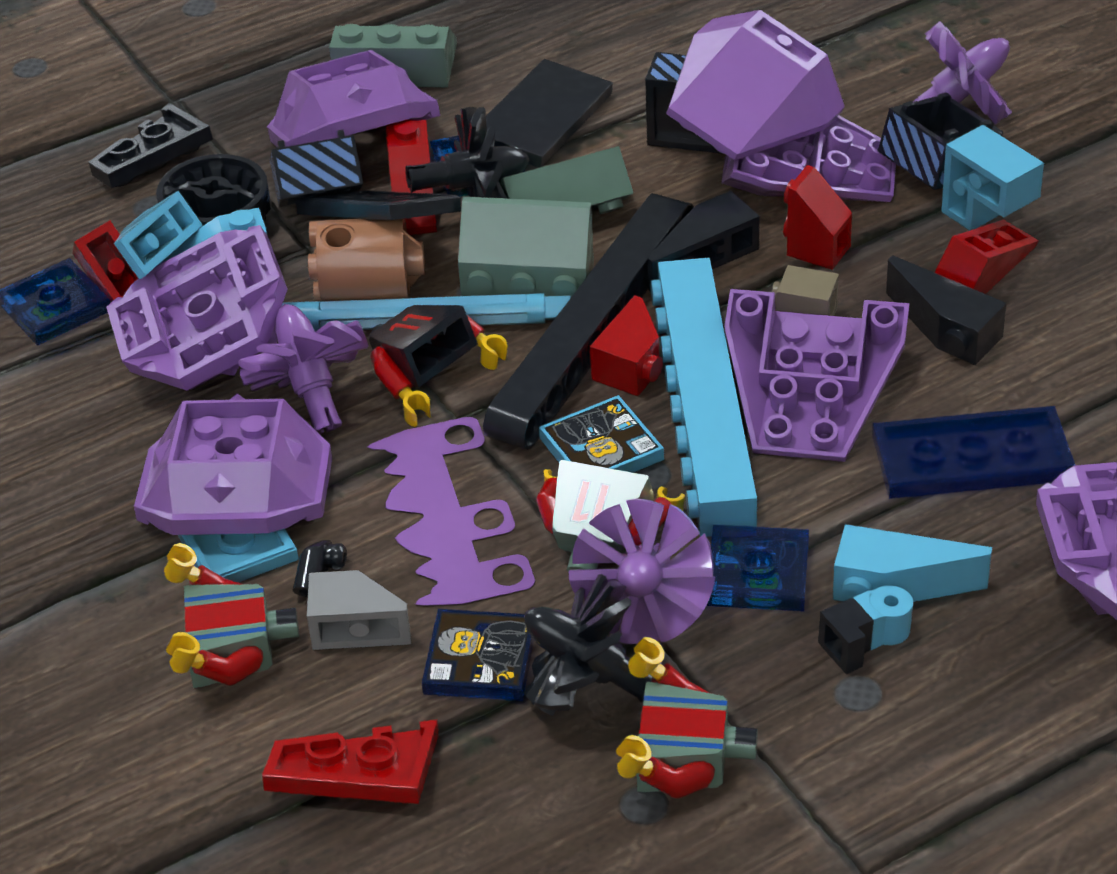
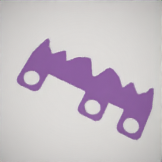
M463 417L407 429L367 446L373 450H386L389 453L396 454L398 457L384 471L391 475L405 476L391 490L386 501V509L424 515L419 522L395 537L396 541L411 553L432 559L420 566L415 572L418 575L436 580L438 583L432 588L430 594L420 598L415 605L465 604L527 590L535 583L529 561L523 555L515 554L483 562L478 561L472 541L509 533L514 529L515 522L509 505L503 500H492L465 507H460L443 455L478 448L484 444L485 439L479 422L473 417ZM465 425L474 431V437L468 443L455 445L445 439V433L453 426ZM483 509H496L503 514L504 521L495 529L485 530L475 525L474 516ZM515 564L523 570L524 576L515 585L503 586L494 581L493 572L500 565Z

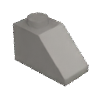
M359 570L309 573L307 621L312 650L411 644L406 602Z

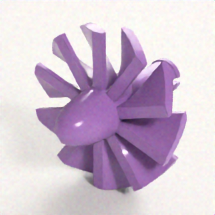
M941 21L925 33L926 39L939 53L940 59L947 67L933 77L934 80L931 81L933 86L913 102L947 92L951 95L952 99L960 103L967 96L971 95L983 113L987 114L995 125L1012 113L1005 100L991 85L989 80L1001 68L1010 50L1008 40L1004 38L990 39L966 51Z
M284 304L279 308L276 317L278 344H261L256 348L258 352H263L262 354L239 359L238 364L241 367L240 376L243 385L252 384L250 386L251 390L256 391L280 381L278 383L279 388L286 387L291 383L294 393L299 398L304 399L314 429L319 434L324 432V428L327 432L340 427L342 421L339 419L329 391L333 382L329 367L332 363L351 362L355 360L359 350L367 349L368 342L360 322L357 320L346 325L338 320L330 321L315 332L310 320L298 307Z
M629 499L626 500L642 545L637 546L635 544L621 505L617 504L608 507L596 515L589 524L623 546L627 554L619 553L583 529L574 545L572 564L616 563L619 567L616 569L569 570V581L574 594L581 587L585 589V600L599 574L605 575L608 582L611 580L618 581L626 586L620 601L629 596L631 606L624 613L623 620L621 617L610 631V634L620 632L622 635L619 642L626 644H637L644 637H650L656 641L660 640L663 643L675 638L690 627L699 618L708 604L716 577L713 576L712 550L709 540L704 533L670 560L674 553L700 534L698 528L682 510L670 504L660 543L654 545L664 505L652 500Z

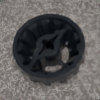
M212 154L180 163L163 176L156 191L158 203L179 191L202 223V226L217 216L231 214L237 210H250L254 208H259L263 222H265L266 214L271 210L268 181L264 170L254 161L237 155Z

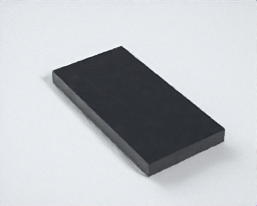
M543 59L486 115L487 131L489 126H494L496 132L494 147L508 146L520 149L528 155L529 165L538 168L543 167L612 94L613 82Z
M360 190L300 197L299 200H296V210L299 215L397 220L461 212L460 196H457V194Z

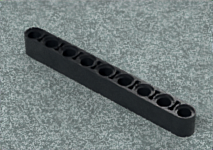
M651 193L493 399L487 409L483 422V432L486 437L527 450L535 445L540 438L539 427L552 422L590 370L591 344L634 295L642 298L649 289L648 256L694 208L692 203Z

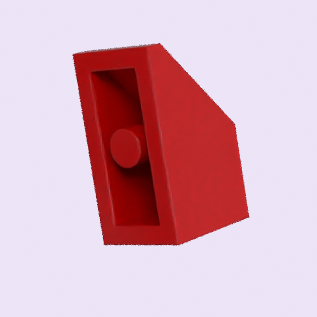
M111 220L76 240L72 252L95 288L110 303L117 297L122 298L130 285L138 279L114 245L120 234Z
M634 295L591 344L590 357L592 380L635 396H639L650 382L657 380L662 370L663 359L659 354V336L643 298Z

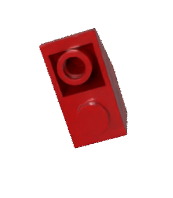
M806 165L796 179L789 181L784 193V202L788 204L787 219L783 229V235L787 237V256L833 270L851 247L852 212L818 170L813 166Z

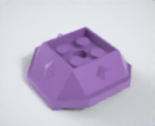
M368 50L289 71L276 116L267 128L270 141L276 147H278L277 142L284 140L285 147L338 138L337 130H344L345 136L403 120H427L440 116L437 100L418 89L409 79L405 69L396 66L373 50Z
M261 225L249 227L247 231L235 229L220 232L159 264L145 277L138 278L130 285L122 298L117 297L106 308L122 362L131 373L187 391L221 374L235 376L239 368V359L262 353L258 352L256 348L261 344H277L276 317L288 288L269 238Z
M236 394L229 400L182 401L163 436L148 449L134 504L136 519L144 524L151 523L159 530L172 535L271 533L288 528L302 519L308 522L321 518L324 513L332 464L331 446L284 399H245Z
M1117 462L1073 466L1060 474L1051 484L1047 483L1037 490V509L1057 574L1078 589L1097 615L1110 614L1117 620Z

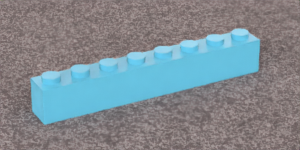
M710 258L658 262V280H651V297L653 306H661V308H655L657 333L666 335L660 336L661 357L663 363L670 362L671 364L665 365V380L667 392H675L676 394L670 395L672 423H681V426H675L677 453H686V457L680 458L683 486L691 485L692 490H686L688 517L690 519L697 518L700 536L704 533L709 537L757 532V495Z

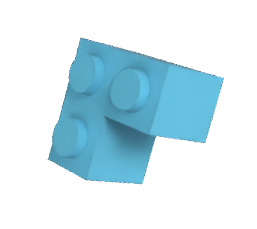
M981 125L946 144L941 212L968 230L978 228L999 215L1006 217L1041 197L1044 162L988 127Z

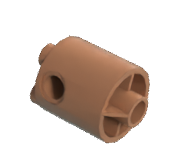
M359 218L309 221L311 247H316L314 254H308L310 280H318L313 283L314 301L410 298L411 286L421 275H425L423 241H416L407 233L405 219L377 220Z

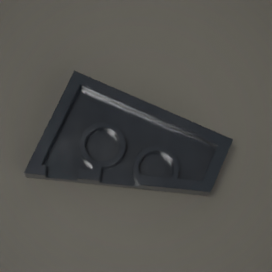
M169 103L161 109L163 116L153 123L152 120H146L137 126L139 134L134 138L119 139L90 160L88 163L92 176L110 188L127 185L134 177L147 171L160 169L168 161L182 154L196 152L201 145L213 140L210 126Z

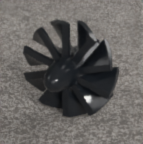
M467 107L461 108V116L455 115L454 118L460 142L458 140L454 141L456 152L445 154V156H442L441 161L414 166L407 165L405 167L406 181L410 192L446 186L447 189L452 191L465 189L469 193L468 197L506 199L499 181L504 177L523 172L529 163V157L525 152L517 148L508 146L494 147L496 132L494 126H489L487 131L485 108Z
M599 574L586 600L584 588L581 587L575 593L571 615L560 609L533 607L525 612L526 631L545 650L534 658L532 671L535 679L526 689L527 698L539 709L551 716L554 715L555 711H568L573 707L577 689L594 682L606 684L609 681L635 696L643 703L646 682L652 681V676L650 674L645 678L633 676L628 668L630 658L625 656V649L618 643L622 634L616 632L611 636H607L631 606V599L629 598L620 601L626 586L613 580L608 582L605 575Z

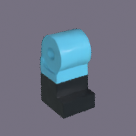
M886 585L866 591L820 611L818 643L845 674H849L863 667L864 653L881 645L902 643L908 638L911 629L913 598L903 588Z

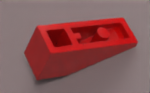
M403 120L386 125L391 191L410 192L405 174V167L407 165L414 166L431 163L426 120ZM433 188L416 190L415 192L433 193ZM435 215L405 218L409 235L437 232Z
M1003 219L952 236L934 273L986 294L1036 247L1039 240Z

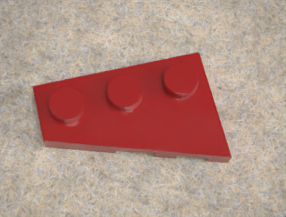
M438 719L419 722L420 730L393 733L391 725L372 728L373 736L344 739L337 732L276 740L262 774L264 791L419 804L439 736Z

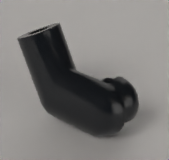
M322 540L306 547L299 557L293 592L299 596L308 597L309 573L325 572L329 568H343L347 561V548L342 543L332 544L331 540Z

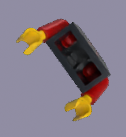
M413 305L407 307L385 324L376 325L369 336V342L373 349L370 359L375 374L395 399L401 398L403 400L404 419L410 426L416 427L418 425L417 415L414 410H422L429 418L431 417L428 395L422 391H412L413 386L419 388L476 345L481 348L480 363L485 368L495 370L498 366V358L506 360L508 348L506 339L497 334L487 336L483 334L485 329L470 318L461 305Z

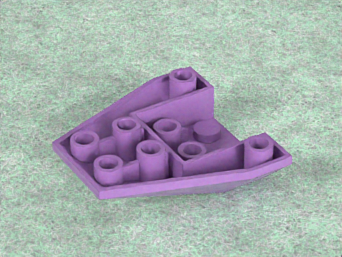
M762 10L713 18L694 34L666 114L679 122L683 128L692 131L713 145L720 153L726 154L733 160H737L822 131L842 113L845 106L828 55Z
M838 116L824 130L737 160H733L726 155L721 183L760 196L784 197L789 181L796 179L806 165H810L818 170L841 200L891 202L894 195L896 164L877 151L881 140L880 137Z
M730 289L724 328L752 452L845 462L905 347L909 303L864 300L862 318L779 312L775 310V292Z

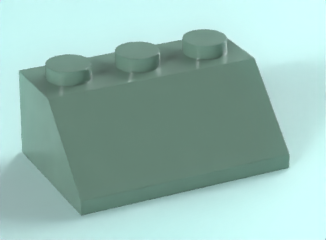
M347 24L335 26L329 51L331 60L373 50L396 66L405 69L409 79L416 87H448L457 39L449 27H436L430 24L419 27L397 26L394 24L383 26Z
M619 146L504 177L499 181L506 199L591 203V209L598 208L600 214L624 207L622 201L634 194Z
M463 197L458 254L461 296L544 293L545 296L572 297L594 268L591 203Z

